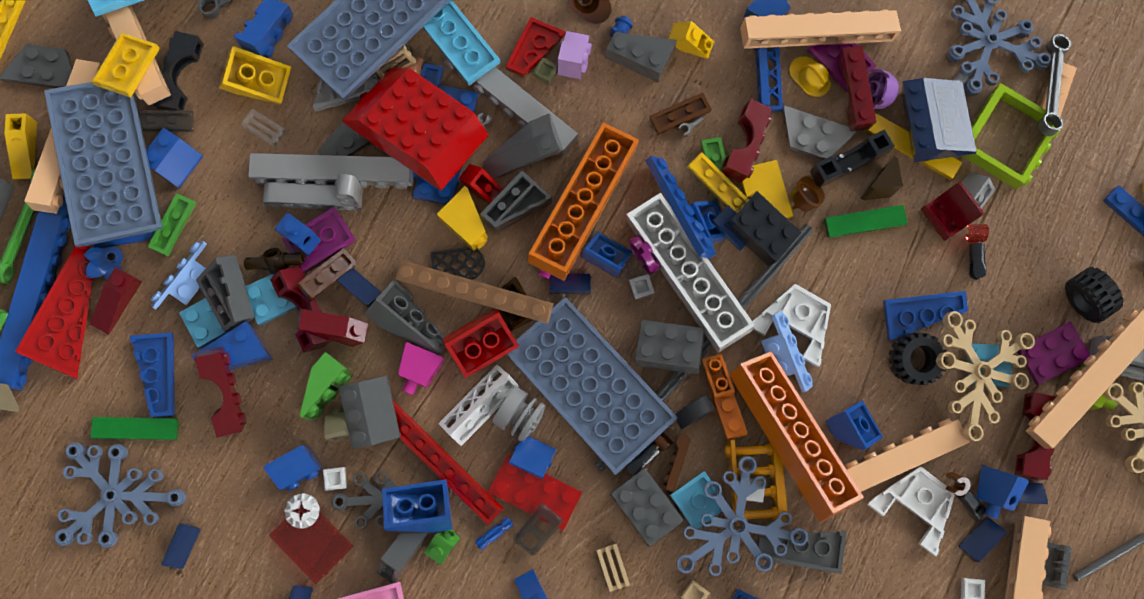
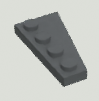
M847 531L807 533L808 540L802 546L794 545L789 539L778 538L781 543L787 546V552L783 556L774 553L773 546L766 536L758 537L757 546L762 553L768 554L774 562L841 574ZM794 534L795 540L801 538V534ZM779 545L776 550L778 553H781L784 548L782 545Z

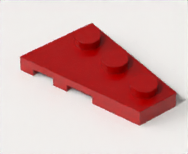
M530 16L506 65V70L524 77L565 36L566 32Z

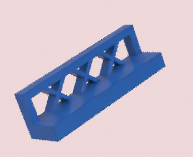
M774 47L770 53L767 51V48H755L758 102L772 108L771 112H782L783 99L779 47ZM768 58L775 63V68L772 71L768 69ZM769 77L776 81V86L773 89L769 87ZM770 95L777 99L778 106H770Z

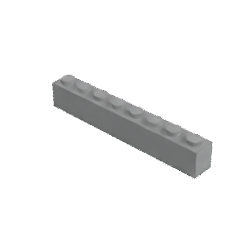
M442 53L444 60L443 64L449 70L454 69L457 72V70L453 67V65ZM496 67L472 83L475 91L479 94H485L491 104L501 107L503 113L509 118L513 117L516 119L521 128L530 121L550 113L564 150L558 153L561 157L577 142L578 133ZM458 73V76L465 82V80Z
M250 153L248 177L259 185H264L268 182L336 185L338 174H349L357 178L362 188H366L367 185H374L376 188H387V185L397 189H406L407 186H413V171L393 157Z

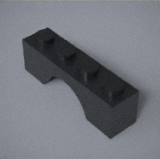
M175 31L173 37L170 38L169 51L164 57V67L161 74L171 95L153 103L159 111L182 116L187 97L178 88L177 78L180 71L186 65L199 62L204 43L197 35Z
M884 129L868 137L847 152L837 156L832 155L816 163L810 170V173L818 187L821 188L887 155L895 145Z

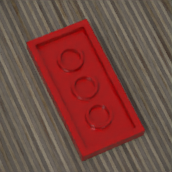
M507 454L488 493L564 531L582 492L547 474L544 475L543 479H540L509 464L512 456Z

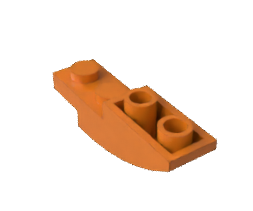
M722 354L702 359L710 395L726 440L746 436L748 432L734 395L735 390Z

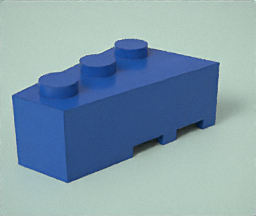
M263 0L254 11L256 16L253 20H247L244 23L246 28L243 32L235 34L234 38L243 50L266 58L272 56L277 41L281 40L286 25L290 24L293 17L289 5L279 0Z
M246 321L198 351L224 347L225 353L228 352L230 355V371L254 365L258 362L273 360L253 326ZM195 353V354H193V355L191 356V357L193 358L194 362H195L194 357L196 356L197 353Z

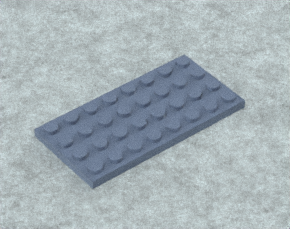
M335 0L299 33L287 47L345 101L451 0Z
M92 82L44 90L74 245L82 247L162 230L160 212L134 93L130 98L95 86Z
M566 297L552 308L549 323L536 322L516 340L519 347L506 354L615 476L677 419L668 406Z

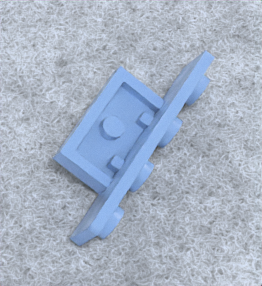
M201 240L199 243L195 242L189 250L191 254L188 258H183L176 266L177 272L174 275L170 274L163 283L165 287L162 291H157L150 300L152 301V308L156 310L168 294L185 305L188 304L200 288L196 279L206 269L196 262L195 259L207 243Z
M779 311L772 315L778 335L766 338L761 343L765 353H773L787 376L795 374L802 393L807 392L813 387L812 377L807 373L804 357L799 353L796 337L789 328V320L783 311Z

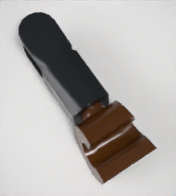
M666 429L653 441V444L651 443L627 465L628 473H638L645 464L647 465L659 453V449L663 452L674 444L677 439Z
M948 472L946 474L947 478L954 480L955 483L953 486H947L945 489L955 494L965 506L970 516L977 522H980L981 516L986 512V508L970 490V480L957 473Z

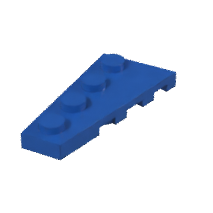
M966 291L883 300L888 341L942 321L944 315L948 312L956 311L962 314L968 311Z
M158 333L130 336L135 350V359L138 361L140 378L144 384V393L150 416H175L174 334Z

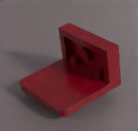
M961 182L956 183L939 197L921 208L925 217L944 241L984 214L981 207Z

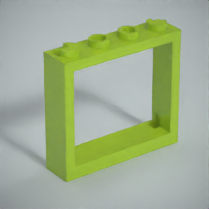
M1000 83L991 92L971 125L974 140L1000 99L1038 122L1045 116V109ZM1046 121L1050 127L1055 128L1051 122ZM1060 130L1053 136L1044 135L1021 175L977 148L976 154L963 155L962 157L1017 190L1022 185H1027L1033 177L1030 175L1031 172L1039 167L1042 162L1040 157L1050 149L1052 144L1049 142L1059 134Z

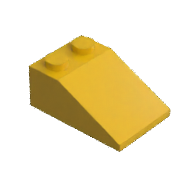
M232 46L227 56L219 89L245 97L281 104L291 66Z

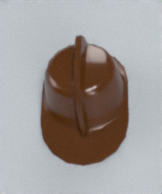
M568 0L569 7L591 23H602L611 14L609 0Z
M808 176L802 177L790 194L794 203L792 209L799 208L804 212L820 207L825 200V193L822 187L819 188L815 180Z

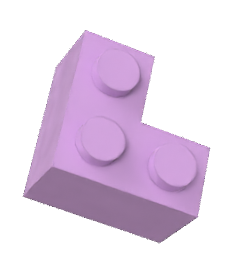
M566 31L558 57V75L581 79L582 73H586L588 55H590L592 43H589V35Z

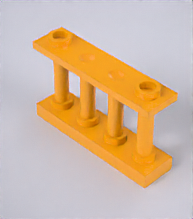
M735 440L728 441V445H725V457L729 458V469L736 474L737 481L738 476H741V471L737 468L736 455L767 454V456H770L771 464H768V467H756V470L750 476L769 475V477H772V486L765 488L764 497L770 496L771 499L773 498L774 507L767 510L744 511V518H772V520H776L779 513L787 512L782 460L770 441L765 446L735 447ZM730 473V481H732L733 475ZM731 488L732 511L735 514L738 496ZM786 514L782 515L781 521L783 523L787 522L788 516ZM737 521L734 523V526H741V523Z

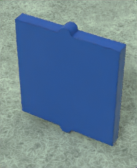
M528 436L523 442L520 441L518 446L514 447L515 452L509 464L543 479L547 468L552 465L551 460L556 449Z

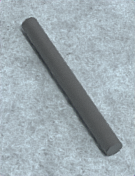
M1144 533L1073 574L1074 579L1079 582L1144 543Z

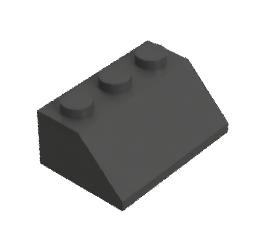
M387 376L339 386L352 449L401 437Z

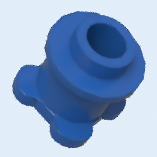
M626 16L616 17L615 26L611 27L609 35L613 37L615 32L628 34L629 30L633 28L631 20Z

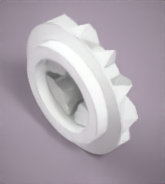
M308 494L294 495L287 502L284 510L286 520L291 526L296 528L311 526L319 516L318 502ZM301 505H303L304 509L310 510V512L304 513L303 517H300L299 513L294 512Z

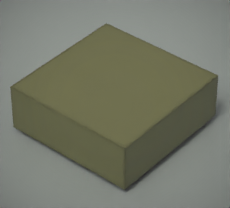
M542 57L532 75L550 85L558 72V66Z

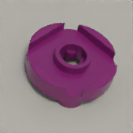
M640 235L629 240V246L638 261H641L643 269L649 275L661 268L658 260L652 257L651 253L653 250L647 241L644 243Z

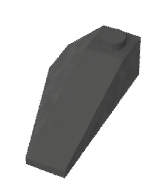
M550 113L530 121L483 161L487 173L493 179L564 151Z
M394 279L364 314L379 327L439 355L445 347L443 342L444 335L433 322L427 320L424 316L425 311L423 308H418L413 302V295Z

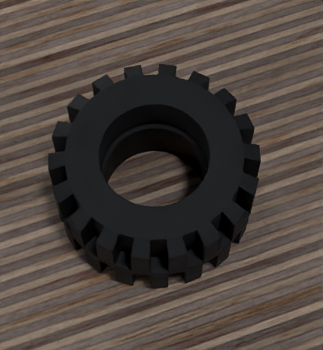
M1086 268L1065 283V294L1072 307L1079 315L1092 323H1101L1119 311L1124 305V298L1118 285L1107 273L1099 268Z
M908 333L904 335L905 337H899L897 339L898 342L892 344L894 350L889 351L892 359H888L889 363L893 364L890 369L892 372H896L895 376L898 379H902L903 382L915 385H928V383L936 382L935 378L940 379L943 376L941 371H946V369H941L936 364L937 356L940 353L947 352L937 342L938 338L936 336H931L928 333ZM920 347L925 353L926 360L924 366L917 371L913 368L910 357L913 350Z

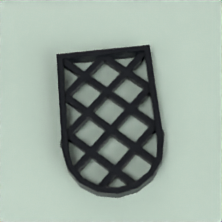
M469 247L431 252L432 269L439 270L437 267L442 262L447 266L443 272L450 268L455 272L453 275L458 274L467 279L476 278L483 272L485 259L483 254L477 249L475 251L472 250L470 254L466 253L465 250H472ZM459 251L455 256L450 253ZM461 252L467 256L463 262L457 258ZM474 252L480 255L477 260L471 256ZM445 253L441 258L436 255ZM447 254L453 258L449 264L443 260ZM434 257L439 260L436 265L434 264ZM469 258L475 262L471 268L465 264ZM455 260L461 264L457 270L451 266ZM477 264L482 267L478 273L473 270ZM463 266L469 270L465 276L459 272ZM471 272L475 274L473 276L467 277Z

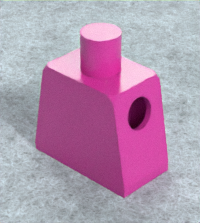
M406 342L398 372L401 378L406 379L402 391L414 395L418 385L427 388L445 359L442 356Z

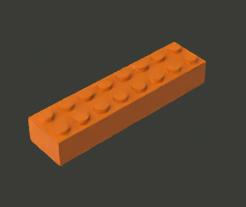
M604 122L602 123L528 254L529 264L565 281L635 154L639 139Z
M769 352L741 363L729 376L818 521L821 523L863 499L864 497L773 353Z

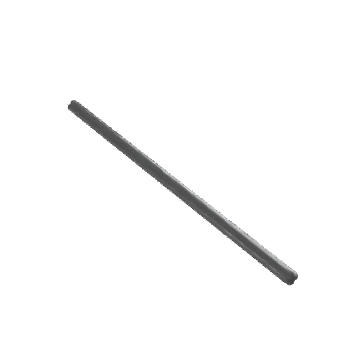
M804 224L800 229L802 233L776 263L769 265L740 297L738 302L744 310L813 232L809 225ZM707 337L704 338L701 359L713 346ZM675 372L656 395L664 402L689 373ZM600 458L595 463V466L600 471H604L607 468Z

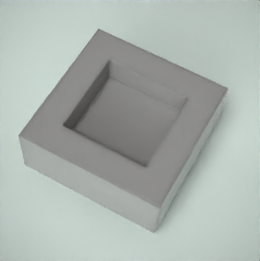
M649 274L629 280L634 300L655 294Z

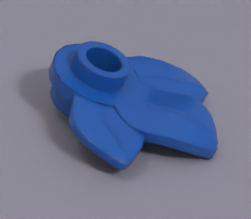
M93 247L84 254L91 261L86 268V276L88 278L104 276L107 281L115 267L121 270L120 264L123 261V253L116 247H107L105 249ZM110 253L115 254L116 257L114 260L108 259V255Z

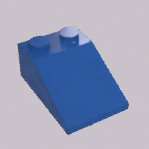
M446 479L382 489L384 529L386 531L432 533L453 529L449 489Z

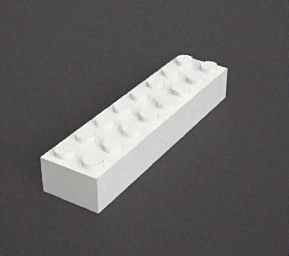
M661 193L627 214L628 225L636 236H641L644 243L646 241L649 243L653 250L651 253L652 257L656 258L661 265L660 271L699 327L704 328V334L718 353L753 331L754 323L707 258L698 257L672 208Z

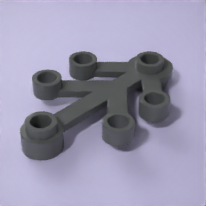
M378 472L375 475L376 483L384 485L386 488L397 487L389 479L387 473ZM357 473L353 479L354 483L362 486L372 496L348 497L346 494L339 493L333 496L331 504L338 511H343L348 506L371 505L362 516H358L354 521L358 529H364L367 527L368 521L383 506L382 493L367 480V476L364 473ZM380 474L385 475V480L383 482H379L378 480ZM360 475L364 477L362 483L357 482V478ZM338 498L343 499V504L341 506H338L336 504V500ZM379 515L376 518V525L384 528V525L379 523V519L384 517V515ZM360 518L365 520V524L362 527L358 525Z

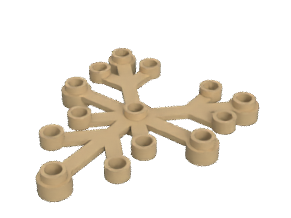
M948 312L943 317V324L953 331L956 338L950 334L942 335L939 343L942 347L952 346L963 349L972 364L956 360L955 355L951 352L940 353L936 358V364L941 369L955 368L970 373L962 380L953 381L951 389L954 393H963L966 387L975 382L974 389L958 401L949 402L948 410L953 414L961 413L963 408L972 402L969 424L964 428L963 435L968 441H979L983 437V429L978 425L981 406L985 411L984 419L987 423L993 424L1000 420L999 413L993 409L991 403H1000L1003 395L997 390L991 379L1008 383L1015 390L1026 389L1029 385V379L1024 373L1009 375L995 371L993 368L1003 361L1012 363L1015 368L1025 367L1027 364L1026 358L1023 355L1016 356L1013 354L1020 349H1031L1035 344V339L1030 333H1021L1016 336L1014 343L1009 346V342L1012 339L1011 332L1008 330L999 331L997 333V340L1000 342L998 354L987 362L980 361L971 346L973 331L976 329L975 322L971 319L963 321L959 312ZM984 385L989 392L987 397L983 392Z
M1132 382L1128 387L1129 392L1134 395L1135 406L1123 396V388L1118 383H1112L1103 393L1106 399L1115 400L1131 414L1126 416H1107L1106 424L1109 427L1117 428L1121 425L1141 423L1144 426V385L1142 383ZM1124 428L1121 431V437L1128 441L1144 437V428ZM1144 442L1134 456H1129L1125 460V467L1128 471L1140 473V480L1143 483Z

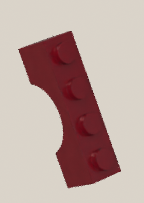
M863 46L843 48L837 55L840 75L844 77L848 88L849 105L847 116L850 132L867 130L877 121Z
M750 99L743 106L737 123L745 132L746 146L743 149H732L725 156L720 171L726 177L739 183L751 177L754 167H752L753 162L756 161L760 150H758L759 144H762L766 136L764 130L768 127L772 118L770 117L772 108L753 99Z
M300 266L279 270L270 279L278 298L289 300L299 311L305 309L322 312L315 298L310 301L296 286L306 277ZM298 331L295 334L303 353L323 348L331 342V340Z
M224 347L198 352L194 359L199 377L214 382L223 394L222 406L211 417L216 438L242 432L245 424H247L245 412H241L240 405L242 400L240 393L235 390V374L230 372L229 365L231 364L229 353H225Z
M1037 392L1025 394L1022 414L1030 421L1035 416L1039 417L1043 413V406L1047 402L1053 401L1056 396ZM1035 440L1033 447L1029 451L1017 455L1014 475L1034 480H1048L1052 471L1050 460L1054 453V448L1045 449Z

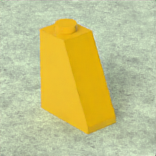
M464 186L437 213V216L449 230L475 251L477 248L480 249L485 245L488 236L469 190Z

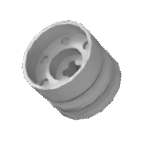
M515 386L498 409L492 423L502 430H505L512 424L513 429L510 435L514 437L520 429L521 433L518 440L523 442L534 432L540 423L546 405L541 403L535 410L534 406L537 399L534 398L527 405L525 400L528 393Z

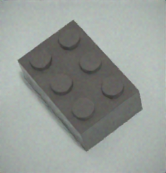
M642 320L635 358L637 366L699 375L705 336L704 328Z
M645 468L610 493L611 497L649 547L684 521Z

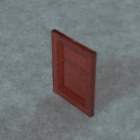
M301 505L294 512L299 513L300 517H303V514L310 512V510L304 509L303 505ZM320 511L315 523L307 528L293 527L285 519L269 535L315 584L327 575L354 547Z

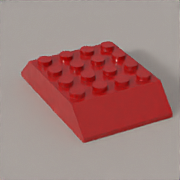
M391 68L342 119L345 125L440 191L443 190L488 137V133L473 111L410 68Z

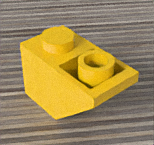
M692 21L674 23L668 38L677 40L675 47L678 50L705 59L709 58L714 43Z

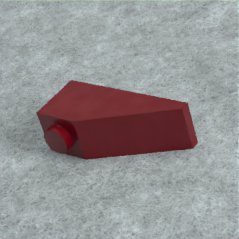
M115 267L103 286L90 325L106 334H110L142 281Z
M301 309L296 330L354 347L365 342L368 323L350 317Z

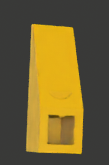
M26 113L6 114L4 134L12 179H30L35 169L37 121Z

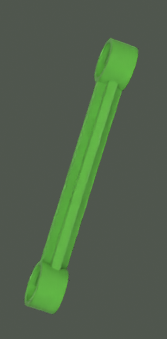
M36 168L31 174L30 183L33 179ZM26 203L23 205L0 260V283L3 284L9 283L13 278L15 271L13 263L35 213V210H32Z

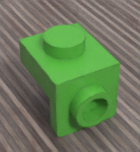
M453 530L439 531L424 553L442 565L453 547L460 540V537Z

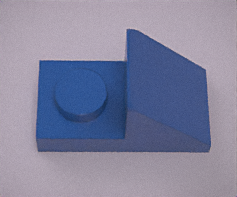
M534 569L514 579L522 599H548Z

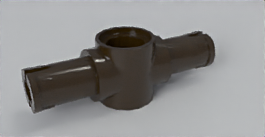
M274 247L266 250L260 257H246L244 268L246 270L262 268L263 270H269L270 274L275 275L279 270L287 269L291 265H304L306 256L304 252L288 254Z

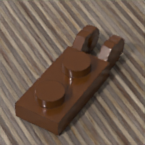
M684 433L679 435L676 442L678 452H673L670 460V465H673L671 474L666 473L663 485H666L665 491L671 493L675 490L690 444L689 436Z

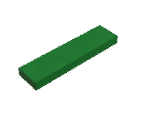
M904 205L826 217L824 219L828 238L906 226L908 224Z
M93 417L90 438L177 440L179 419Z

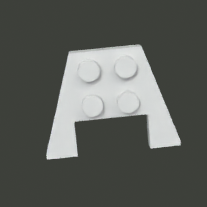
M794 284L752 321L755 325L753 331L765 336L773 322L772 315L783 311L789 320V327L811 339L803 354L804 360L819 367L822 360L821 355L825 343L824 338L831 304Z
M919 466L872 498L866 505L880 516H884L894 501L897 500L930 526L918 545L931 555L937 556L939 543L944 535L945 522L949 517L955 494L947 491L945 484Z

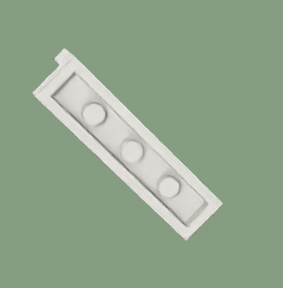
M496 365L438 424L462 446L502 405L515 386H520L508 373ZM498 373L502 374L496 381H493V378ZM485 389V392L481 396H478V393L481 390ZM468 404H471L467 411H463ZM453 419H456L455 423L450 428H448L447 425Z

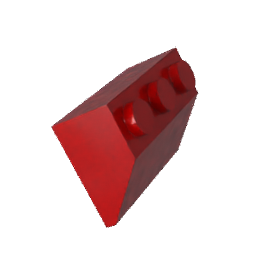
M495 308L443 337L444 345L465 378L519 347L498 309Z

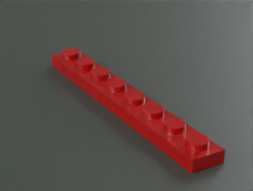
M393 400L401 436L400 439L441 480L446 479L448 487L489 525L504 508Z

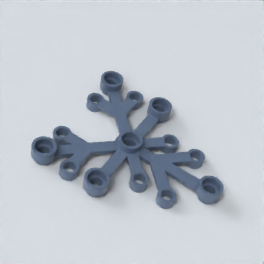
M961 0L966 1L973 15L964 12V8L960 5L955 6L951 10L952 18L966 21L960 26L959 32L964 36L969 35L976 38L978 41L964 46L953 45L947 52V58L951 62L956 63L966 53L983 48L979 60L972 63L964 62L959 68L960 73L963 75H969L975 70L973 78L964 86V90L969 96H976L982 90L981 79L983 74L985 82L990 86L995 85L999 81V75L996 72H992L988 64L992 49L997 47L1013 53L1023 73L1030 72L1033 67L1042 71L1050 65L1051 57L1049 54H1036L1029 51L1036 50L1041 46L1042 40L1039 37L1034 36L1028 42L1018 46L1004 41V39L1015 35L1027 37L1033 30V24L1030 20H1021L1015 27L999 32L1001 23L1007 18L1006 11L1000 9L993 15L994 21L991 29L989 28L987 21L993 6L998 0H993L994 2L984 0L985 5L982 12L975 0ZM972 24L979 26L981 31L974 29ZM964 66L968 67L969 71L965 70Z
M71 443L66 448V456L69 459L76 460L82 468L67 466L63 471L64 477L68 479L91 477L102 491L101 499L87 512L72 511L71 509L60 510L58 519L61 522L76 521L68 528L58 530L55 534V541L60 546L71 545L75 541V533L82 528L81 532L77 535V542L81 545L89 544L93 539L91 534L93 518L105 508L103 531L98 536V543L105 548L113 547L118 541V535L113 531L115 507L122 514V521L125 524H134L138 519L137 514L131 511L123 500H130L144 516L145 524L155 525L159 521V516L157 513L152 512L144 501L168 502L171 506H181L186 501V494L180 489H173L169 493L145 492L154 483L163 479L164 474L160 469H152L148 474V478L132 492H123L132 483L139 481L143 475L140 469L132 468L127 472V477L118 484L120 463L128 455V450L124 445L114 444L108 450L111 466L109 483H107L98 472L100 457L103 453L102 448L96 445L90 446L87 450V455L90 457L89 461L85 456V446L81 443ZM75 447L76 453L72 455L71 450ZM94 448H97L98 452L94 456L92 451ZM115 449L119 450V454L117 456L113 455ZM70 469H73V470H74V473H73L72 476L69 475V470H70ZM134 471H137L138 475L134 479L132 477V473ZM155 472L159 473V477L157 479L153 478V474ZM112 491L114 497L109 499L108 494ZM177 494L178 499L174 502L172 496ZM65 512H68L67 519H64L63 514ZM132 514L133 519L129 522L127 516ZM150 515L154 516V521L152 523H150L148 520ZM63 533L66 535V539L64 541L61 540V535ZM84 534L87 535V540L85 542L82 541V536ZM105 535L109 537L107 543L103 541Z
M745 456L739 460L738 467L741 471L740 484L736 479V474L732 471H726L722 476L723 481L729 484L738 496L735 514L722 497L720 484L715 481H709L705 484L704 494L708 498L714 499L727 519L713 517L711 514L705 513L700 518L701 524L706 527L717 526L726 529L720 533L697 530L692 526H686L683 530L685 538L690 540L697 538L708 540V542L690 555L678 557L676 565L681 572H691L694 568V562L714 549L708 571L713 576L721 574L724 541L730 536V548L726 552V559L730 563H736L739 560L738 549L741 538L755 557L754 564L760 571L770 570L773 566V560L768 554L760 551L748 532L765 535L772 544L774 553L779 556L786 554L787 546L781 543L778 538L789 539L791 543L797 546H802L807 542L808 535L801 528H794L791 531L779 529L783 525L790 524L792 521L791 515L787 512L779 513L777 519L767 526L750 524L744 518L746 498L758 489H763L766 486V480L761 476H756L752 483L749 484L750 474L757 467L754 458ZM745 461H749L750 467L748 469H745L743 467V463ZM728 473L733 475V479L730 482L726 480ZM757 479H761L763 481L761 487H758L756 485ZM714 486L716 488L715 493L710 494L708 488ZM784 514L788 516V521L785 523L781 521V517ZM709 516L711 522L705 524L703 521L704 517ZM737 521L741 523V527L738 530L734 529L733 526ZM687 529H693L694 533L691 537L686 535ZM797 532L801 534L799 540L794 539V534ZM779 545H782L784 548L781 553H778L776 550ZM731 552L736 553V558L734 560L729 559V554ZM761 558L766 559V564L763 566L759 564ZM682 560H688L689 564L687 567L681 566ZM718 565V572L713 573L711 567Z

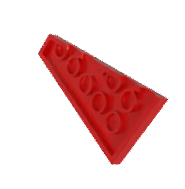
M87 246L74 247L15 353L76 380L78 378L93 278L86 276V268L91 262L84 256L91 249Z

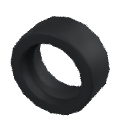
M704 395L675 413L677 417L676 422L681 429H684L713 411L715 407L708 396Z

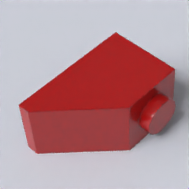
M469 164L458 178L470 192L487 204H490L504 190L483 168Z

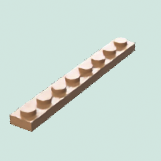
M400 260L395 279L543 323H549L554 304L404 260Z

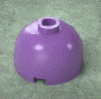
M879 68L870 70L869 72L872 73L868 75L874 109H884L895 101L899 90L898 81L888 71Z

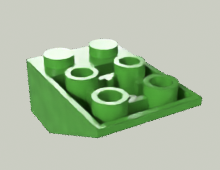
M327 352L311 368L300 412L302 418L310 421L319 418L324 411L322 408L327 402L331 403L336 398L339 386L346 385L351 380L352 372Z

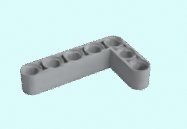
M338 174L336 185L268 182L264 184L263 204L270 207L331 209L335 207L336 210L358 211L362 208L363 188L357 178L349 174Z

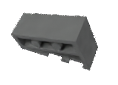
M615 32L607 47L606 59L659 82L675 50L677 40Z
M521 171L480 213L481 220L497 233L552 204V197L526 173Z
M236 254L215 258L196 281L224 332H227L245 321L249 323L254 318V314Z

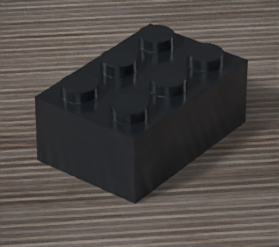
M758 191L749 195L724 224L767 266L776 263L802 233Z

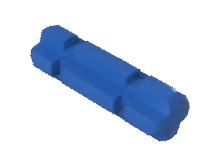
M508 517L500 521V524H496L483 537L481 536L475 541L480 550H483L488 546L489 542L492 543L504 534L505 530L508 531L513 527V523Z

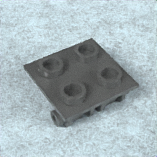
M1048 542L1049 554L1044 566L1046 577L1042 585L1066 590L1072 548L1067 545Z

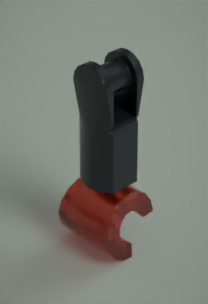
M969 224L967 226L969 234H966L967 242H972L969 245V274L973 280H978L986 275L984 242L989 235L987 224Z

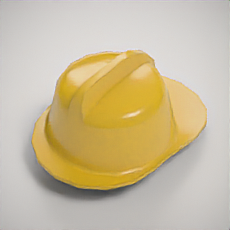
M806 56L798 57L790 64V76L809 96L821 97L828 92L831 81L826 67Z

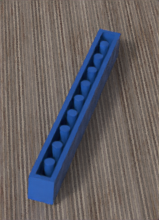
M65 194L63 196V204L59 207L57 214L38 211L9 308V314L1 335L0 383L9 385L10 389L22 391L23 386L27 382V371L33 360L15 353L56 280V271L62 261L63 247L67 244V233L71 224Z

